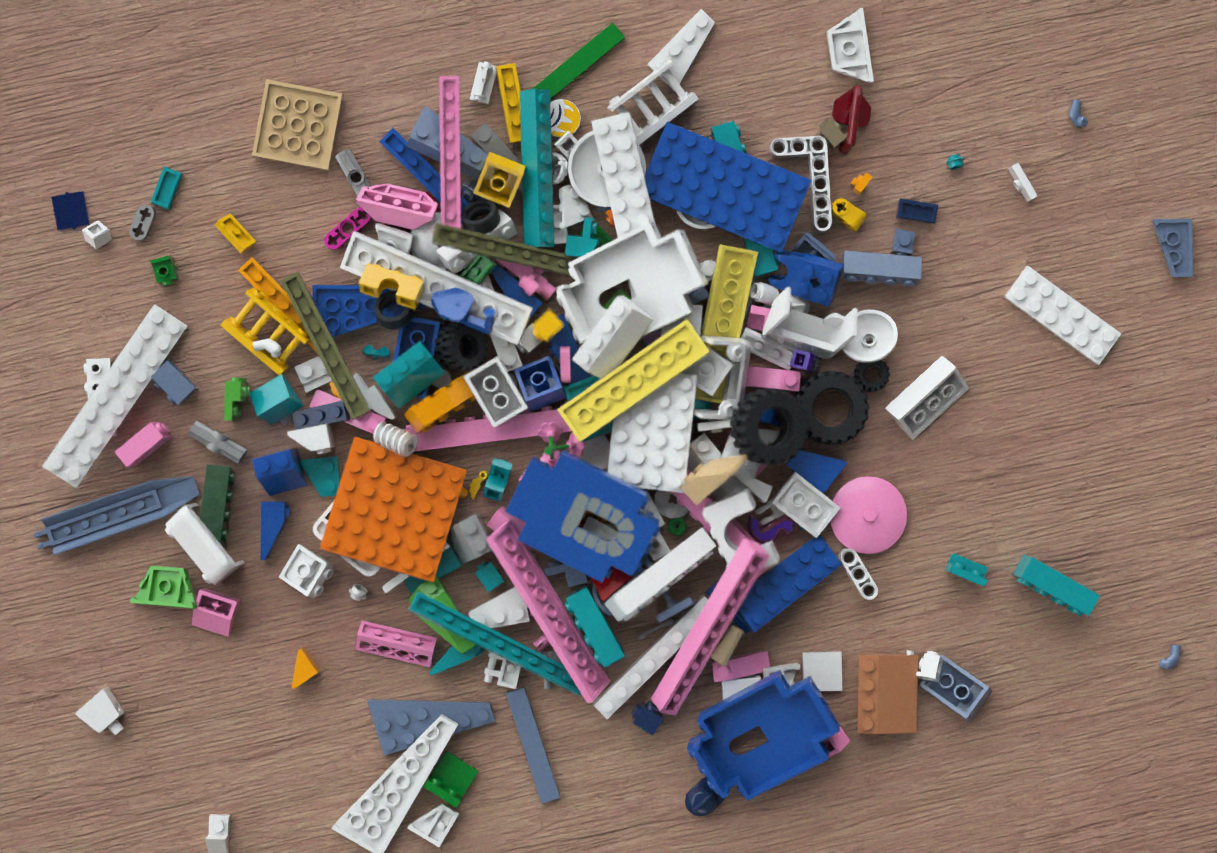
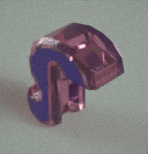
M754 513L748 516L746 522L749 534L762 544L769 541L774 542L781 531H783L784 536H788L795 529L794 520L788 516H783L764 528L761 527Z

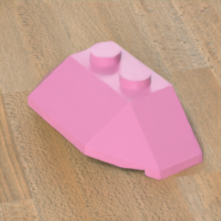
M391 184L362 187L356 203L375 221L412 230L431 221L438 207V204L425 192Z

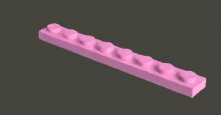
M439 76L441 224L461 229L459 76Z

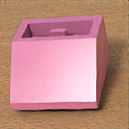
M207 588L200 589L196 599L197 609H193L192 625L229 637L241 599Z

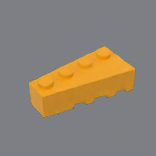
M471 371L464 373L450 382L448 386L437 390L433 396L424 398L417 405L415 404L407 410L404 415L417 434L421 431L426 433L434 427L432 424L437 420L440 423L450 417L448 413L451 411L458 412L464 408V403L469 399L471 402L476 400L475 395L464 379V375Z

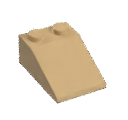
M747 455L709 460L705 465L700 463L684 479L686 483L681 489L697 505L726 481L749 457Z

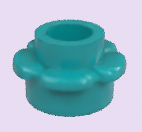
M960 154L948 157L949 160L946 161L949 170L963 167V160L965 158H960Z

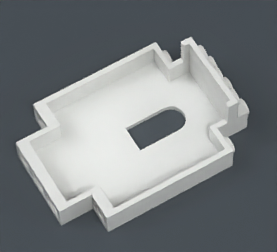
M649 222L569 262V273L576 281L557 287L556 298L559 305L563 306L565 310L564 316L566 321L573 328L574 339L579 344H583L608 310L600 304L601 294L630 279L637 297L630 301L654 319L642 337L694 313L695 310L688 293L707 285L708 282L684 230H677L662 238L656 224Z

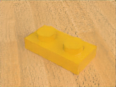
M231 213L218 220L215 224L217 229L240 253L248 250L256 243V240Z

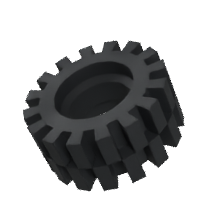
M882 360L869 363L859 362L856 365V369H854V378L863 386L862 389L866 392H876L884 388L889 382L890 369L887 367V363ZM869 367H874L879 372V378L875 382H869L865 378V371Z

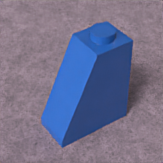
M797 450L798 455L795 458H790V461L785 465L824 494L846 466L847 462Z

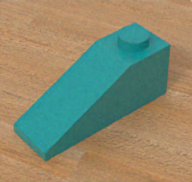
M477 645L462 654L455 647L451 646L429 671V674L432 676L471 660L474 656L479 657L485 649Z

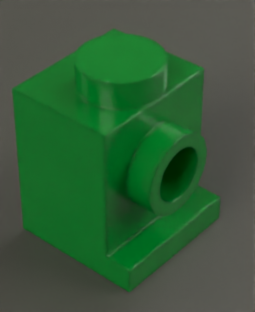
M168 255L150 260L157 284H162L165 287L173 285L175 280H179L172 256ZM163 268L167 269V273L165 275H162L161 270Z

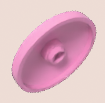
M864 476L852 479L842 485L832 499L840 509L830 521L831 529L844 546L855 552L873 554L884 551L898 541L905 529L907 521L905 501L900 492L891 483L881 478Z

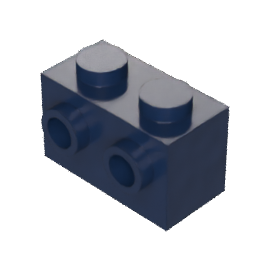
M642 701L640 705L636 704L631 712L633 724L652 736L663 720L662 713L649 701L647 703Z

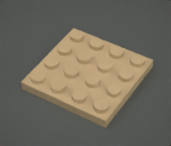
M266 79L252 156L329 171L343 94Z

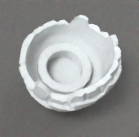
M552 152V184H558L568 174V162L563 155Z

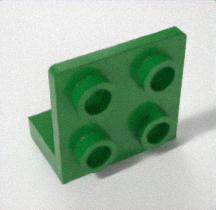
M445 751L427 779L424 788L457 808L478 770L449 751Z

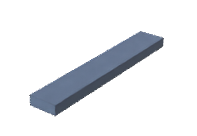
M525 687L507 692L506 696L541 803L558 799L560 794Z

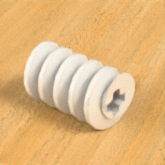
M386 421L381 422L374 431V441L376 444H381L382 447L394 451L403 457L411 455L418 445L417 435H412L410 432L393 426L391 423L387 424Z

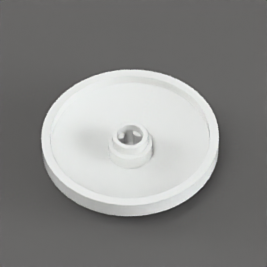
M591 131L578 140L570 153L568 160L569 179L575 191L584 200L597 206L611 207L594 131ZM638 144V149H639V153H640V158H641V162H642V166H643V171H644V175H645V172H646L645 157H644V154H643V152H642V149L640 148V146H639V144Z

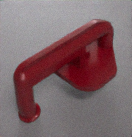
M855 85L833 103V119L837 123L848 125L846 142L839 145V152L842 154H847L854 147L857 128L865 127L870 121L871 106L863 97L860 85Z

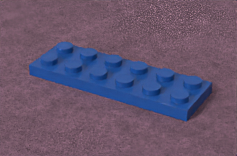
M821 535L817 538L813 537L755 581L737 612L751 632L754 633L839 568L842 563Z

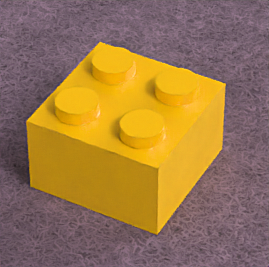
M489 151L473 194L510 208L526 166Z

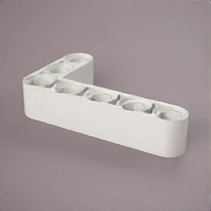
M821 136L775 139L769 147L772 157H808L809 179L812 180L810 183L812 226L818 233L826 232L832 225L826 140ZM813 142H820L822 149L819 151L815 150L812 146ZM800 143L803 150L801 152L795 151L793 144ZM775 144L783 146L784 150L782 153L775 152ZM815 161L822 162V170L815 169ZM815 181H823L824 189H817ZM818 199L824 200L826 204L824 209L816 206ZM820 218L824 219L827 222L826 228H820L817 220Z

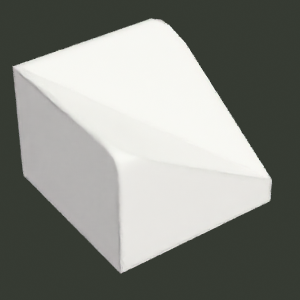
M98 220L82 229L84 239L95 249L112 240L110 230Z

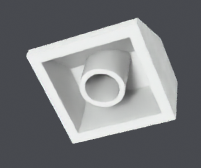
M331 424L287 432L290 438L310 451H317V454L332 452L331 448L336 447Z

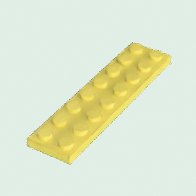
M719 245L701 335L740 338L758 255L757 251ZM703 341L704 344L729 359L727 356V345H715ZM726 376L713 396L696 386L695 399L722 403Z
M686 319L560 407L558 411L578 441L581 442L707 355L710 351L688 319Z

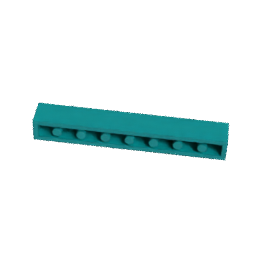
M550 90L520 91L522 165L526 166L522 176L524 244L538 248L554 247Z
M734 121L711 127L714 141L747 154L744 143H740V127L735 125ZM742 238L745 249L758 252L753 274L754 278L778 270L777 266H780V263L774 257L772 249Z

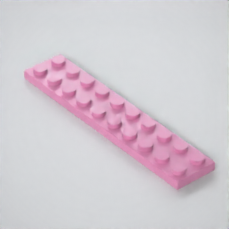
M510 519L504 522L486 540L587 703L593 702L611 681L602 666L598 665L593 656L594 653L588 647L584 637L525 543L518 540L520 533Z

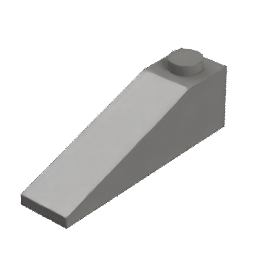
M486 123L482 124L471 135L473 141L485 153L489 154L490 151L522 164ZM521 179L518 189L523 194Z

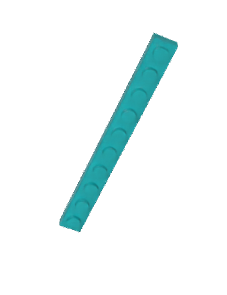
M420 592L415 594L408 611L578 696L581 695V692L563 664Z

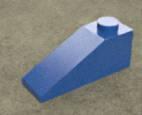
M287 501L261 502V560L269 558L287 522V517H290L291 508L287 505Z

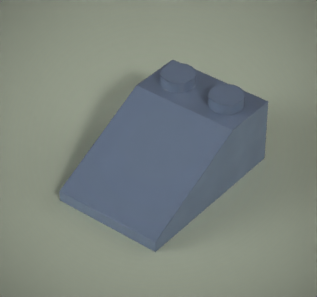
M941 654L940 657L943 659L939 682L922 680L919 686L970 723L991 695L992 690Z

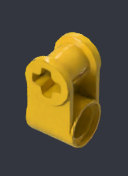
M839 198L831 203V215L854 232L858 231L868 217L864 211L855 207L846 199ZM839 204L842 205L840 212L837 211V205Z

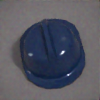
M707 777L701 779L690 789L685 798V805L688 811L699 817L711 813L725 799H722L720 794L717 795L714 790L710 789Z

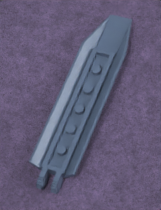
M194 476L150 480L42 518L41 520L46 529L34 533L33 536L34 538H39L48 534L50 541L39 543L37 548L42 549L51 545L53 546V555H57L163 518L200 495Z

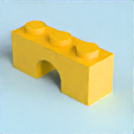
M367 264L359 281L360 293L379 298L383 290L394 288L398 290L396 293L397 304L415 310L424 292L423 280L416 276L404 275L396 270L384 269L380 265Z
M549 309L532 325L534 328L532 333L540 342L545 340L548 343L564 326Z

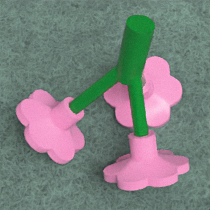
M554 421L542 423L541 429L538 430V435L543 438V441L549 442V446L545 448L540 460L553 467L560 456V452L557 450L567 449L574 456H582L585 449V442H579L574 433L570 434L566 445H554L553 441H557L560 438L559 435L563 432V429Z

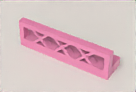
M361 621L355 650L431 667L437 638ZM361 641L368 642L370 645H363ZM380 646H386L389 650L382 649ZM403 650L408 654H401L399 651ZM418 655L428 656V660L420 658Z

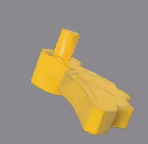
M481 471L479 477L473 479L472 483L469 484L472 500L476 498L479 489L482 487V481L488 478V471Z

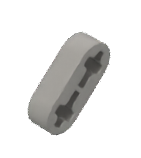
M142 205L138 208L129 231L133 239L137 241L147 239L156 218L154 208L149 205ZM147 209H149L148 212L151 214V216L146 217L145 221L143 222L144 215H142V212L147 211ZM143 224L141 230L144 232V234L139 235L137 237V233H135V230L140 229L141 225Z

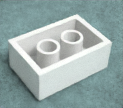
M498 356L464 375V379L493 427L500 425L528 408Z

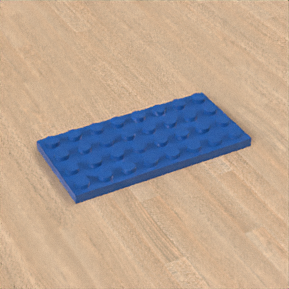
M669 122L664 127L645 173L651 201L779 253H782L812 181Z

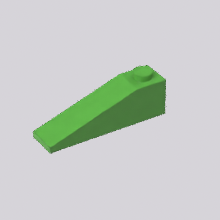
M435 576L434 582L425 581L419 585L408 599L411 604L415 594L420 592L460 612L444 583L437 576ZM418 616L462 654L477 646Z

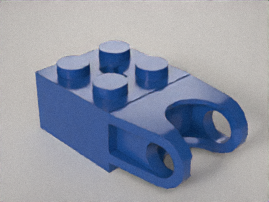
M783 250L782 253L775 252L774 257L786 265L788 274L771 275L768 279L771 285L783 291L789 287L791 288V295L828 307L835 299L844 264L809 253L804 254Z

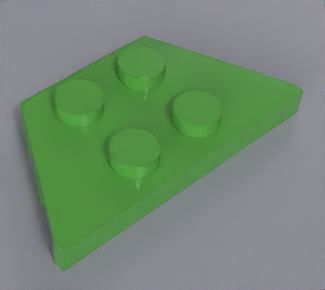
M150 566L146 577L138 586L140 588L136 597H132L130 603L197 609L189 572L185 568Z

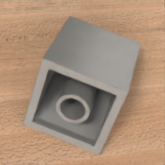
M478 512L450 527L447 538L461 564L474 560L492 550L486 540L490 534Z

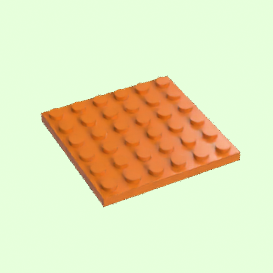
M354 436L319 549L434 582L467 470L415 454L403 457L394 451L382 447L381 444Z

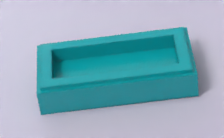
M163 167L150 203L170 210L183 173Z

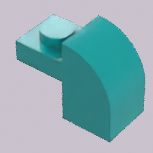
M584 218L583 235H567L565 255L581 257L599 246L601 238L594 237L598 230V223H595L596 218Z
M493 459L483 497L501 502L513 464L503 459Z

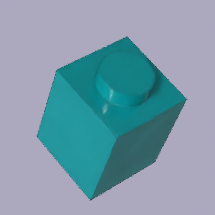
M484 561L477 566L478 571L475 574L488 592L505 581L493 561L489 563Z

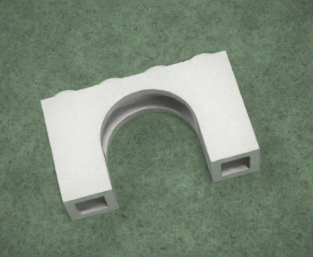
M749 487L706 504L703 508L704 511H702L704 520L709 522L712 528L710 532L713 539L718 541L719 553L727 561L726 568L739 548L728 536V522L738 515L753 510L756 506ZM773 541L762 544L761 546L770 555L762 568L764 569L777 564L780 556Z

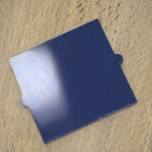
M84 191L66 192L64 195L51 197L57 230L76 229V227L90 225Z

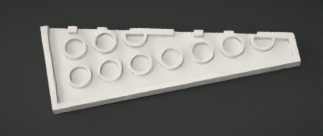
M441 714L337 820L332 829L372 853H384L458 723Z

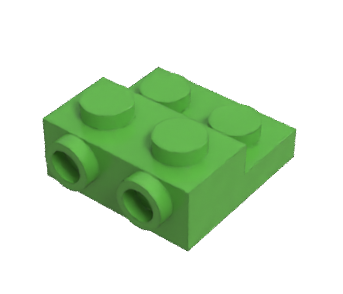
M231 377V381H225L224 420L239 421V417H242L243 407L240 405V402H248L251 387L246 382L247 378Z

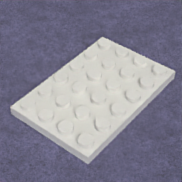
M679 373L613 419L608 473L638 488L685 493L681 487L686 483L684 479L687 477L698 375Z

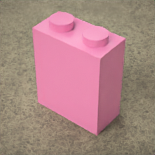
M150 422L117 449L115 454L126 467H136L172 437L169 434L171 431L165 423Z

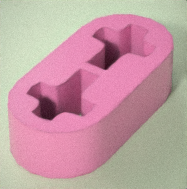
M560 346L561 384L571 383L570 346Z

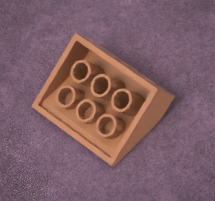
M859 653L858 733H917L918 677L916 673L918 671V655Z

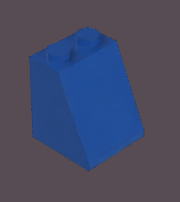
M297 448L252 459L256 477L269 496L307 486Z

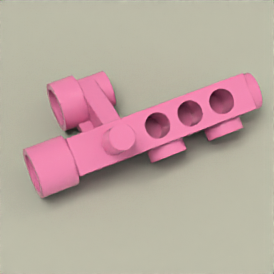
M494 259L500 267L505 268L514 278L519 279L518 285L525 290L524 293L529 297L536 293L547 301L556 290L554 286L541 276L544 270H533L531 267Z

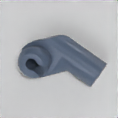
M1072 100L1069 118L1075 127H1085L1088 124V119L1080 113L1082 101Z
M1171 644L1170 656L1167 659L1163 658L1160 660V667L1162 669L1171 670L1179 662L1181 645Z

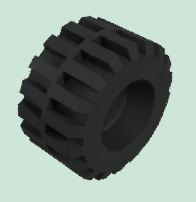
M460 322L450 323L441 328L442 331L438 332V338L435 339L437 346L434 349L437 351V359H440L439 363L445 366V369L451 371H472L478 368V365H482V359H485L487 356L485 351H488V347H486L487 338H484L485 334ZM460 339H461L462 342H463V353H462V355H461V353H460V351H459V341H460Z

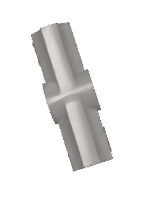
M350 148L335 156L357 197L362 187H371ZM361 174V181L354 183L352 181L353 175Z
M195 421L188 433L190 437L206 445L205 447L219 455L222 454L238 464L244 459L248 450L230 440V437L224 433L213 430L199 421Z

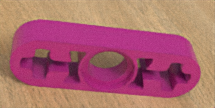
M358 207L326 234L324 238L325 245L331 250L339 249L351 239L354 231L359 232L371 221L372 217L367 213V219H360L358 221L360 226L357 227L351 218L354 217L357 220L360 217V211L366 212L361 207ZM346 223H351L354 227L350 234H346L343 231V226ZM337 230L346 237L345 239L339 237L336 240L338 243L336 246L334 244L329 245L331 242L329 238L331 236L336 238L339 235L336 233Z

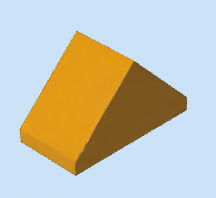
M302 647L298 649L291 687L294 689L320 671L310 654Z

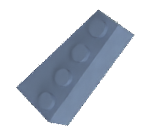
M425 105L409 136L407 147L440 162V116ZM460 133V172L477 180L488 154Z

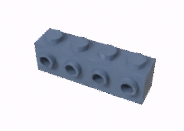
M844 251L841 257V264H844L840 279H845L847 282L865 281L867 284L880 282L889 286L903 284L905 287H914L921 280L922 257Z

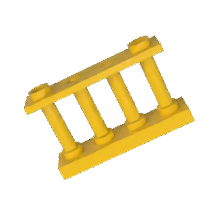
M249 289L245 294L251 299L236 318L230 317L225 319L220 326L276 374H284L290 368L286 361L300 342L306 344L311 339L304 327H299L265 298V294L261 290ZM258 304L265 312L251 330H247L242 326V322L254 306ZM271 316L280 325L269 339L276 342L286 329L295 336L279 357H272L271 353L266 349L255 351L253 347V342L260 341L257 339V334Z

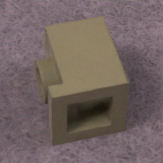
M828 118L819 125L821 129L818 131V134L826 140L827 145L832 150L847 137V132L845 134L842 133L843 128L839 123H834L832 120L829 121Z

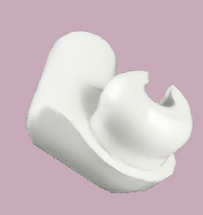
M272 339L253 342L255 351L266 349L271 353L272 357H279L281 355V346Z

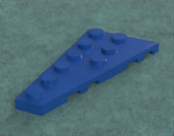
M313 285L312 298L333 337L379 323L374 310V305L378 298L360 293L359 285ZM385 289V290L382 291L381 295L384 294L385 292L392 291V290H390V289ZM397 302L391 303L383 309V315L389 318L397 317L403 313L405 306L399 305ZM419 302V304H418L416 310H419V309H422V308H425V307H428V306H426V305H424V304H422V303Z

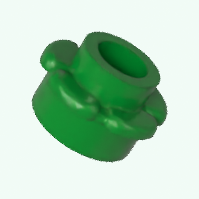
M681 517L672 518L668 522V531L671 534H675V536H681L687 529V524L684 523V519Z

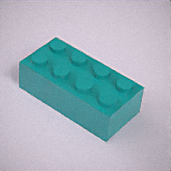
M1023 555L1012 574L1017 577V582L1029 588L1033 586V591L1047 598L1051 596L1049 600L1063 607L1067 605L1066 609L1081 617L1083 614L1089 616L1100 598L1099 594L1031 556Z
M588 585L567 595L565 605L570 614L574 612L576 616L574 621L578 629L584 630L586 634L584 635V640L588 647L594 648L593 656L598 665L602 664L605 668L625 656L624 650L603 612L597 606Z

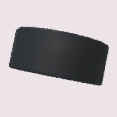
M486 199L470 203L461 214L466 230L481 234L494 230L500 223L501 218L495 203ZM489 214L481 220L473 221L480 215Z
M395 290L380 295L374 305L378 322L386 329L392 330L406 326L413 316V309L405 307L403 313L397 317L389 318L383 315V309L387 305L397 302V291Z

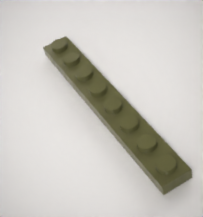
M440 223L434 224L431 244L569 277L571 275L568 270L570 268L568 263L579 258Z
M296 272L281 280L352 420L371 411L300 273Z

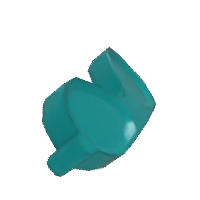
M368 344L362 350L363 355L373 356L375 360L378 357H390L389 349L386 346L381 347L379 350H374Z

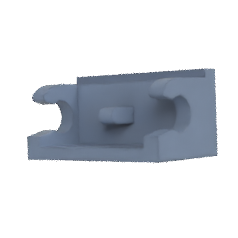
M808 231L792 248L794 252L809 253L831 261L837 257Z

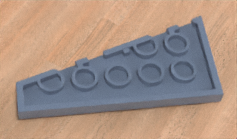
M367 700L384 755L409 748L441 714L458 723L453 734L496 721L490 702Z

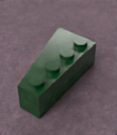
M207 464L200 520L221 546L227 550L228 528L231 517L230 504L233 501L232 484L235 483L236 474L230 466Z

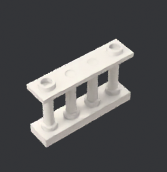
M661 61L655 66L656 70L621 97L616 96L609 101L610 105L607 107L609 111L612 112L616 109L619 114L627 113V110L622 104L632 97L648 119V125L641 128L638 127L632 118L636 140L639 145L698 100L694 92L688 93L683 90L668 69L674 65L672 61ZM661 74L664 75L679 96V101L674 105L672 103L669 104L653 81ZM646 85L663 107V113L658 117L657 115L654 116L638 94V91Z

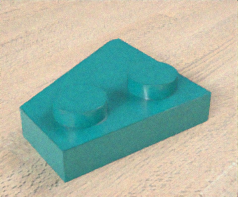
M338 457L300 460V464L320 496H336L340 484Z

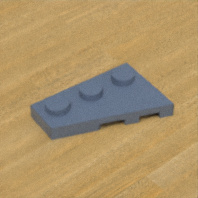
M1153 219L1152 223L1171 278L1193 277L1192 219Z

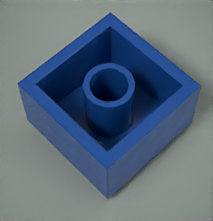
M550 355L514 369L530 412L567 398Z

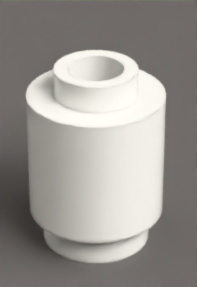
M762 282L754 283L750 288V297L757 302L772 305L773 301L780 295L777 287Z

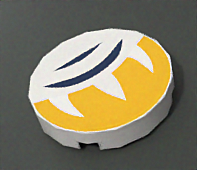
M564 99L552 101L550 103L551 135L555 138H561L567 131L572 135L576 133L581 121L580 112L576 105Z

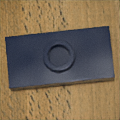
M900 198L896 218L935 224L938 204Z

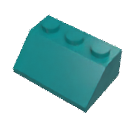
M419 341L373 378L384 393L400 409L443 376L445 371L425 345Z

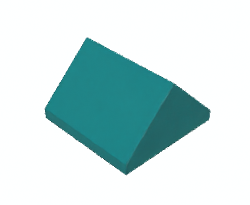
M283 374L250 392L257 416L271 425L304 406Z

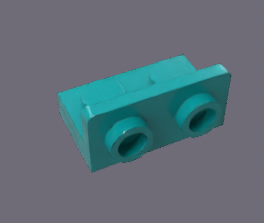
M955 553L951 554L945 571L984 587L988 581L984 578L988 567Z

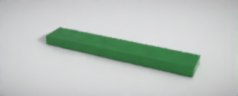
M612 22L532 89L550 90L551 100L624 40L625 36Z

